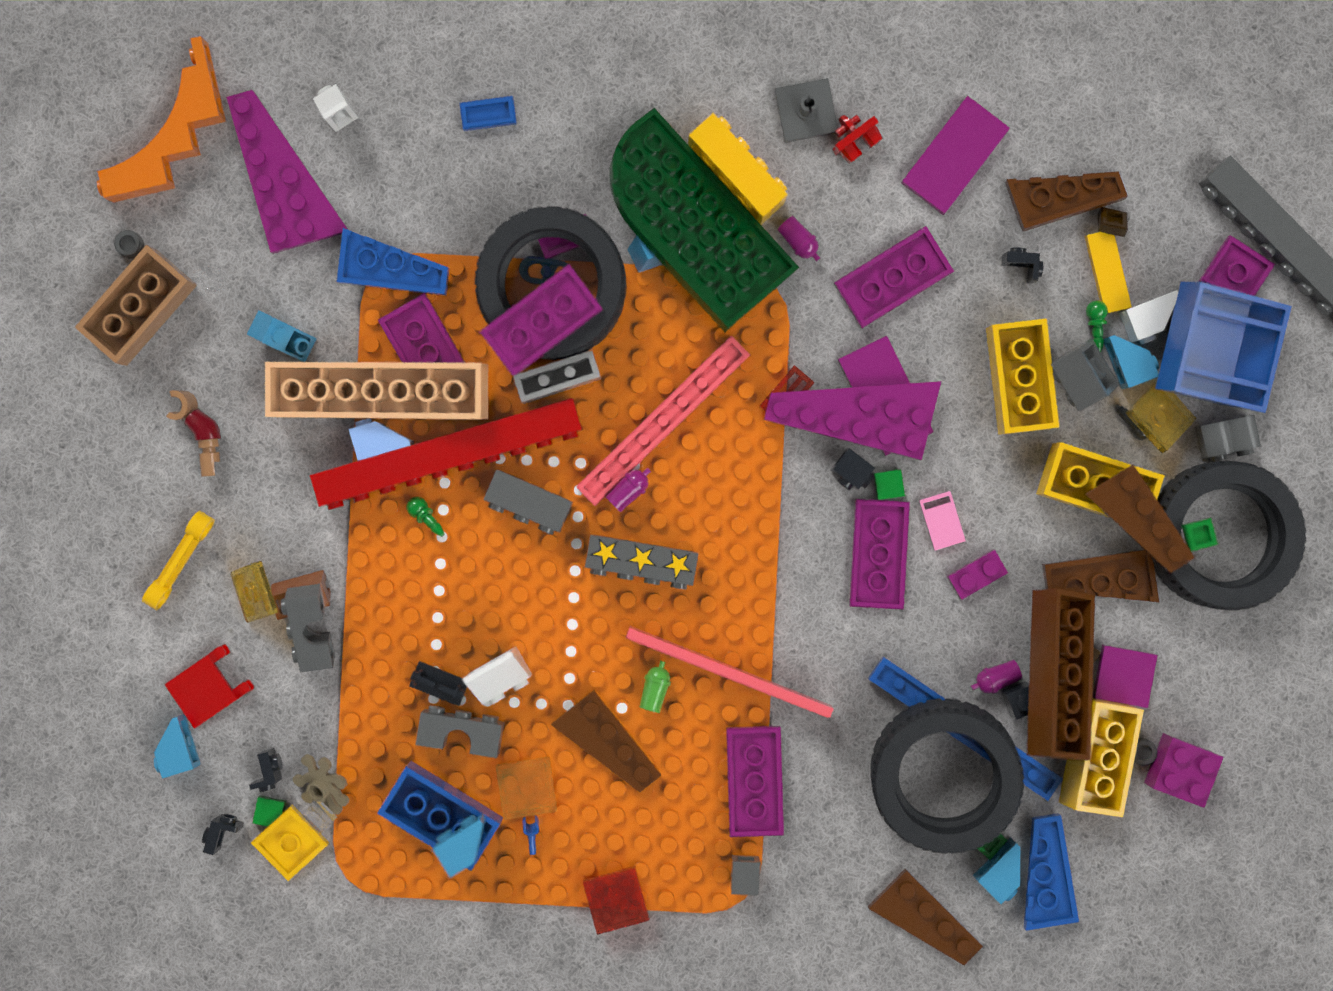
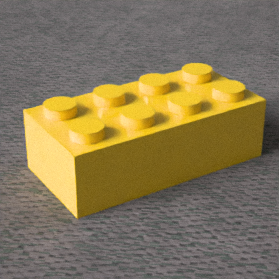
M712 113L689 134L688 145L762 225L784 205L788 195L785 192L787 187L778 177L772 178L767 172L768 166L760 157L755 159L748 151L750 149L749 145L742 137L736 138L731 133L732 127L724 117L720 116L718 118Z
M1047 318L995 324L987 327L986 335L998 435L1059 428Z
M1062 442L1052 443L1036 494L1108 517L1084 494L1124 470L1130 464ZM1135 466L1157 499L1165 475Z
M1092 698L1091 761H1066L1059 803L1077 811L1123 817L1144 712L1143 709L1123 703Z

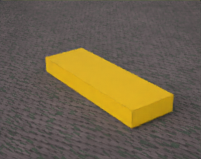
M1102 232L1086 235L1085 241L1099 300L1107 305L1108 313L1132 308L1115 235Z

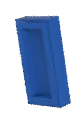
M513 96L459 103L463 131L517 125Z

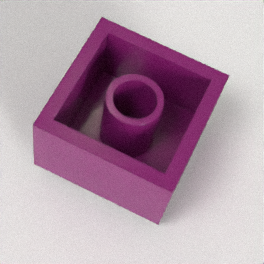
M1163 733L1157 747V757L1150 765L1144 783L1153 789L1205 808L1224 757Z

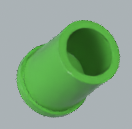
M660 660L659 667L651 668L647 675H645L640 708L660 713L666 692L671 685L670 674L664 669L665 661Z

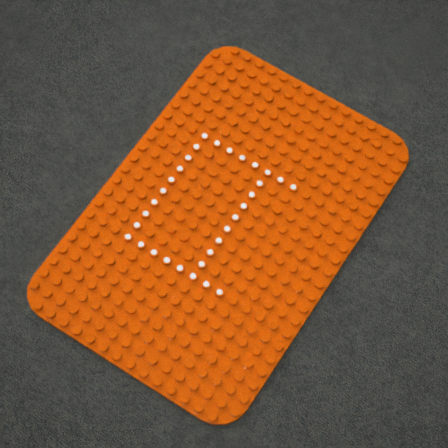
M413 253V255L449 268L446 296L425 294L428 296L465 363L488 364V419L371 418V421L379 422L413 440L414 444L573 398L583 431L578 432L579 437L563 441L562 437L553 439V445L537 449L536 445L526 447L527 452L511 457L510 452L499 455L501 460L485 464L484 460L473 463L475 468L459 472L458 468L447 470L448 476L433 480L432 475L421 478L422 483L415 486L406 487L405 483L396 485V491L383 495H380L379 491L369 493L370 499L354 503L353 498L350 499L336 774L343 776L347 781V786L340 790L342 794L349 797V803L346 806H342L343 810L340 814H334L333 844L336 862L348 881L363 892L383 897L688 913L726 911L745 900L748 896L731 894L732 855L759 856L761 869L764 837H730L726 727L769 726L771 695L629 640L626 636L630 626L772 681L785 426L765 421L764 416L770 394L786 392L790 332L787 305L776 288L729 330L724 332L665 266L660 265L639 273L635 264H624L627 290L622 313L607 337L589 350H592L602 379L524 404L521 402L513 375L480 333L482 329L488 326V323L480 311L475 294V270H477L479 256ZM512 258L505 277V291L508 302L512 308L568 264L596 299L598 276L594 263ZM365 286L360 304L358 362L402 363L378 320L423 293ZM732 336L750 356L633 469L643 472L648 468L651 471L646 476L649 482L645 490L646 492L637 497L622 512L606 496L594 506L576 486ZM539 358L520 373L564 359L548 360ZM355 418L354 427H356L355 422L369 418ZM354 446L352 463L358 461ZM496 469L572 501L573 505L561 532L554 531L553 535L538 529L539 524L532 520H529L528 524L514 519L515 513L504 509V512L500 513L489 508L490 502L483 499ZM418 496L426 500L428 508L433 510L432 516L443 528L445 534L443 537L433 533L431 528H428L424 522L418 523L416 518L408 514L406 505L411 498ZM590 535L698 552L693 586L687 585L686 590L670 587L671 582L660 580V585L644 583V577L634 576L633 580L617 578L618 573L607 571L606 576L591 574V568H585ZM514 647L518 648L532 673L531 677L527 679L529 684L517 691H514L513 687L503 692L505 695L503 699L492 705L489 701L481 704L468 687L460 706H457L409 686L411 675L416 670L419 661L464 678L473 670ZM661 660L665 661L664 669L670 674L671 685L666 692L661 711L657 713L642 709L639 705L645 683L644 677L651 668L659 667ZM595 690L659 770L661 776L639 792L551 725L552 722L591 691ZM429 706H439L445 708V712L455 714L456 710L472 712L473 717L482 718L483 714L498 716V721L505 722L500 754L497 758L470 754L471 740L469 735L462 730L449 732L447 744L443 749L415 745L420 713L424 709H429ZM411 761L503 817L499 827L472 871L465 868L450 878L432 850L433 847L377 814L403 770ZM536 815L539 819V832L535 838L536 854L530 855L528 836L523 832L522 820L525 816L526 823L533 824Z

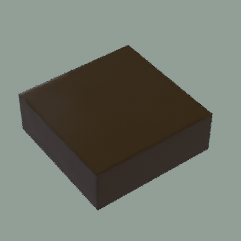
M1101 207L1098 212V232L1125 237L1128 231L1127 212Z

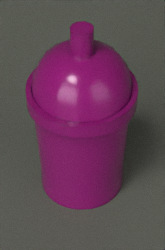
M793 215L777 229L795 251L794 254L804 259L813 257L816 262L820 259L816 254L819 248L818 241L816 240L817 237L812 235Z
M646 468L643 472L640 470L627 472L625 477L606 498L622 512L637 497L646 492L645 490L649 484L646 476L651 471Z
M1013 659L990 668L982 669L977 675V683L971 685L972 690L979 688L983 693L995 694L998 690L1022 680V673L1017 662Z

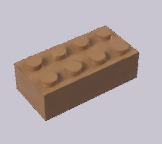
M146 245L79 321L75 328L116 364L127 366L195 289L197 284L157 249Z

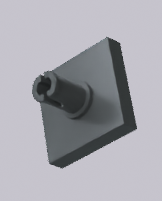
M828 78L775 88L785 143L836 134L835 130L838 129Z

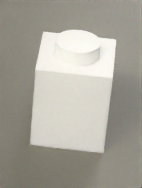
M336 84L323 87L318 91V96L313 98L321 115L335 132L358 118Z
M1177 290L1119 313L1131 343L1138 340L1141 345L1157 339L1156 333L1164 331L1176 304Z

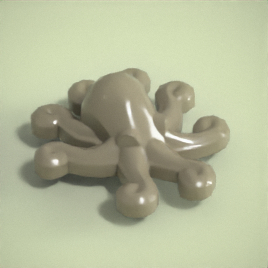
M306 754L301 758V762L304 766L308 767V772L303 776L296 774L292 778L294 784L298 787H304L306 783H309L306 791L301 794L302 799L306 803H312L315 800L317 809L322 812H326L329 808L332 813L340 814L343 810L342 806H346L349 803V797L342 794L340 790L347 786L346 779L341 775L328 773L332 767L331 761L328 758L322 757L318 761L319 769L314 757Z

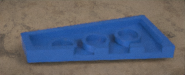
M343 228L337 274L338 283L446 296L449 277L448 267Z
M1059 813L1032 817L1024 929L1028 931L1079 922L1062 817Z

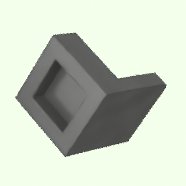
M732 855L731 894L758 895L760 880L759 856Z

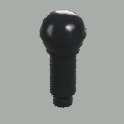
M1121 405L1116 412L1131 428L1134 438L1141 441L1149 438L1151 435L1150 425L1139 421L1127 408Z

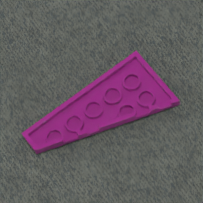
M253 90L226 97L270 252L275 254L342 235L343 228L348 229L347 226L343 223Z
M942 381L771 393L764 420L922 460Z

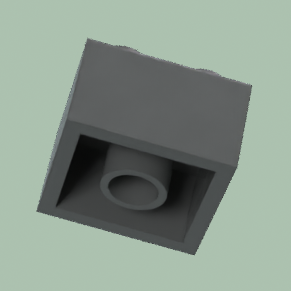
M1092 338L1064 353L1051 364L1054 378L1058 383L1063 384L1067 391L1066 398L1073 407L1076 406L1078 411L1106 398L1120 385Z

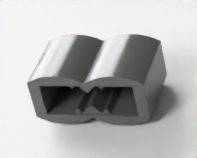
M1255 415L1195 426L1201 458L1210 457V462L1227 459L1226 454L1236 452L1237 456L1253 454V448L1261 447Z

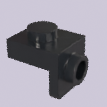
M1014 247L1002 255L1001 266L1028 268V284H1033L1038 281L1039 277H1042L1043 261H1040V253H1028L1026 248Z
M274 748L257 754L263 778L249 784L250 790L259 788V792L274 789L276 788L275 784L282 779L280 772L283 767L281 756L275 753Z
M221 814V816L214 818L210 823V827L205 829L202 837V843L205 844L203 853L210 855L217 853L221 849L225 831L237 833L243 828L244 822L237 821V817L231 814Z

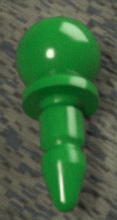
M1095 300L1087 305L1086 316L1090 320L1088 325L1093 326V340L1099 351L1102 352L1104 345L1102 325L1107 324L1105 318L1108 314V308L1104 302Z
M416 496L407 502L406 509L408 514L416 518L418 523L424 522L428 528H431L433 533L440 537L445 535L440 523L432 516L433 510L428 508L424 498Z

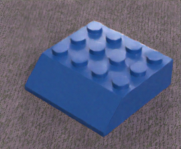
M1181 282L1155 389L1220 405L1266 413L1292 306L1204 282Z

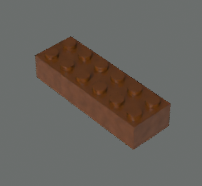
M1058 588L1032 590L1027 756L1091 761L1095 595Z

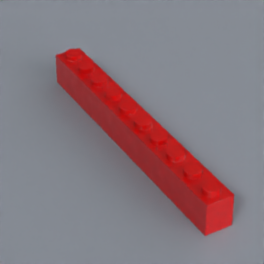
M573 398L315 473L310 475L318 506H327L328 510L343 507V501L353 498L354 503L370 499L369 493L379 491L380 495L394 492L396 491V485L405 483L406 487L415 486L422 483L421 478L432 475L434 480L448 476L447 470L458 468V471L462 472L475 468L473 463L484 460L485 464L501 460L499 455L510 452L511 457L526 453V447L536 445L537 449L553 445L552 440L562 437L563 441L579 437L578 432L583 431L575 401Z

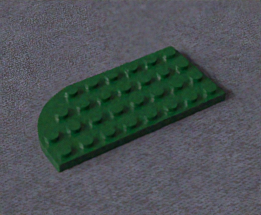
M655 108L638 119L623 134L612 155L609 173L612 196L620 215L637 237L717 325L726 332L795 273L799 266Z

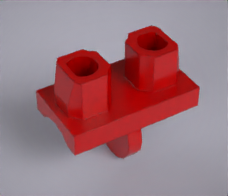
M842 115L839 118L841 127L836 129L835 133L838 137L845 133L848 135L835 144V147L831 150L836 156L841 154L851 164L862 155V152L854 142L862 138L867 146L872 148L883 139L876 127L879 121L873 116L856 129L855 125L861 122L859 116L855 115L849 119L847 116Z

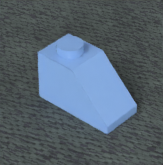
M371 418L355 422L356 427L349 429L358 461L414 445L413 440L379 422H372Z

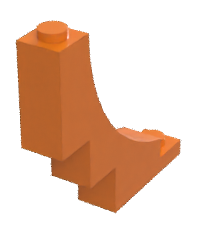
M201 36L190 38L192 48L189 49V54L194 66L182 68L177 99L166 123L158 134L134 156L113 167L97 171L99 176L97 188L103 198L113 203L175 189L169 162L201 155L195 129L226 122L209 44Z

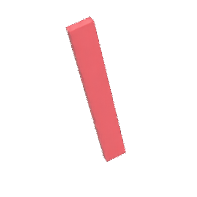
M730 336L576 487L596 506L625 477L627 472H631L731 375L750 354Z
M630 626L626 637L629 640L826 718L831 717L834 708L827 703Z

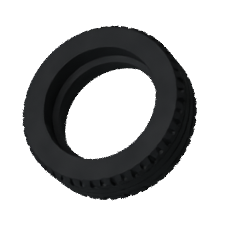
M541 206L510 217V220L504 221L497 227L493 235L489 236L477 261L475 294L480 311L489 325L511 308L505 291V277L512 258L522 247L534 240L546 237L566 239L580 246L589 255L596 268L598 276L596 301L603 310L540 357L541 359L548 360L566 359L589 351L604 340L608 333L612 331L625 303L627 290L626 273L616 244L605 229L598 225L596 221L569 208L563 209L558 206L543 208Z
M1220 461L1195 465L1177 474L1175 479L1168 481L1161 489V493H1159L1157 501L1180 536L1181 525L1185 515L1197 498L1218 489L1236 490L1251 497L1258 504L1264 515L1268 533L1264 555L1250 574L1234 581L1221 582L1208 579L1196 572L1189 563L1169 573L1152 557L1155 571L1158 577L1163 579V583L1172 592H1176L1177 596L1199 606L1236 611L1259 606L1260 603L1264 604L1287 587L1290 579L1294 578L1296 571L1300 567L1306 543V527L1304 526L1305 519L1302 515V509L1299 508V503L1295 499L1293 492L1289 491V487L1280 478L1275 477L1273 473L1262 467L1258 468L1257 465L1238 461Z
M939 698L926 700L925 703L919 702L908 707V710L901 711L882 730L871 757L870 774L873 796L880 815L884 817L885 823L907 843H913V846L925 851L931 850L933 853H964L967 850H975L978 847L984 846L985 843L993 841L995 837L997 838L1000 835L1001 831L1008 827L1013 820L1012 817L1018 812L1024 789V772L1021 759L1005 727L988 711L980 709L975 704L966 701L961 702L958 699L946 698L941 700ZM941 732L961 733L974 739L987 752L993 767L992 787L983 802L970 812L949 818L933 817L917 811L905 798L899 783L900 765L907 750L920 739Z

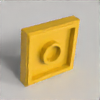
M292 804L256 836L251 844L289 881L327 847L329 842Z

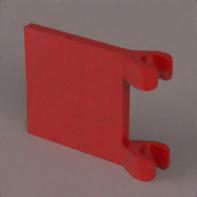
M226 644L215 648L208 655L164 684L194 729L254 689V685L250 680L232 689L215 664L230 653V649Z

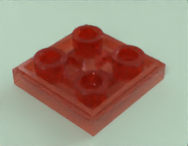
M636 866L583 880L597 935L650 921Z

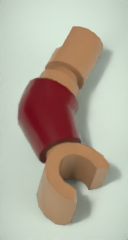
M169 391L171 397L180 399L182 408L180 412H169L166 417L172 420H185L184 424L193 433L194 439L198 440V448H202V453L199 454L201 477L215 476L214 462H220V452H216V447H219L218 439L221 438L217 422L197 409V399L189 391Z

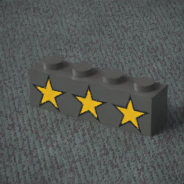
M591 534L585 568H591V574L606 576L607 571L618 573L617 578L633 580L634 576L644 577V583L660 585V580L671 582L670 587L686 590L687 585L693 586L699 553Z

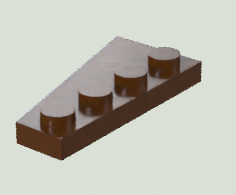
M1119 171L1083 174V176L1071 177L1069 175H1060L1056 178L1041 179V177H1031L1028 180L1007 179L1005 182L1022 232L1120 202L1128 197Z
M1134 464L1084 494L1169 573L1195 559Z
M1144 549L1042 564L1046 589L1058 588L1099 597L1159 603L1154 562L1151 555Z
M595 690L587 694L551 724L639 792L661 776L659 770Z
M906 869L868 905L871 911L962 965H965L983 947Z

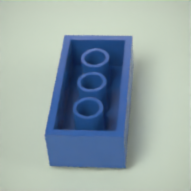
M413 761L405 767L377 813L431 847H434L438 842L436 838L449 829L452 833L461 828L460 823L474 814L477 818L484 814L486 821L478 856L475 862L467 867L470 871H472L503 819L499 814Z

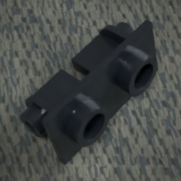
M421 661L418 662L416 670L413 671L409 685L412 688L460 706L467 689L463 678Z

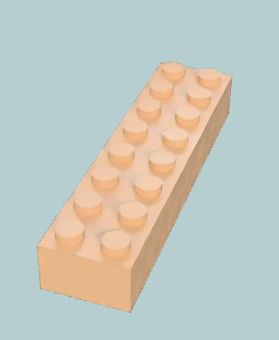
M265 362V417L488 419V364Z

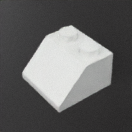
M514 647L473 670L463 678V681L481 704L489 701L492 705L505 697L503 692L513 687L514 691H517L529 684L527 679L531 677L532 673L518 648Z

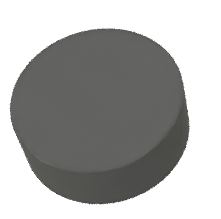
M124 230L116 236L114 246L120 255L126 258H135L144 248V241L138 233Z
M1138 738L1134 763L1141 766L1150 765L1157 757V748L1152 741L1146 738Z

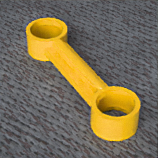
M201 510L191 518L185 529L186 534L161 574L142 597L143 603L156 611L164 605L172 592V585L199 542L208 535L215 519Z

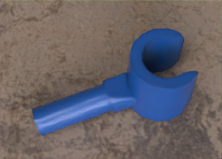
M535 815V822L528 824L524 816L522 820L523 832L528 836L529 854L535 855V838L539 832V819Z

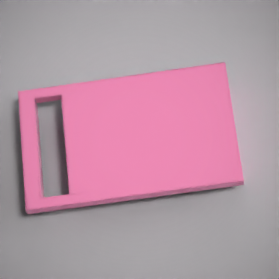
M951 491L919 500L934 551L966 541ZM949 496V503L925 510L923 503Z

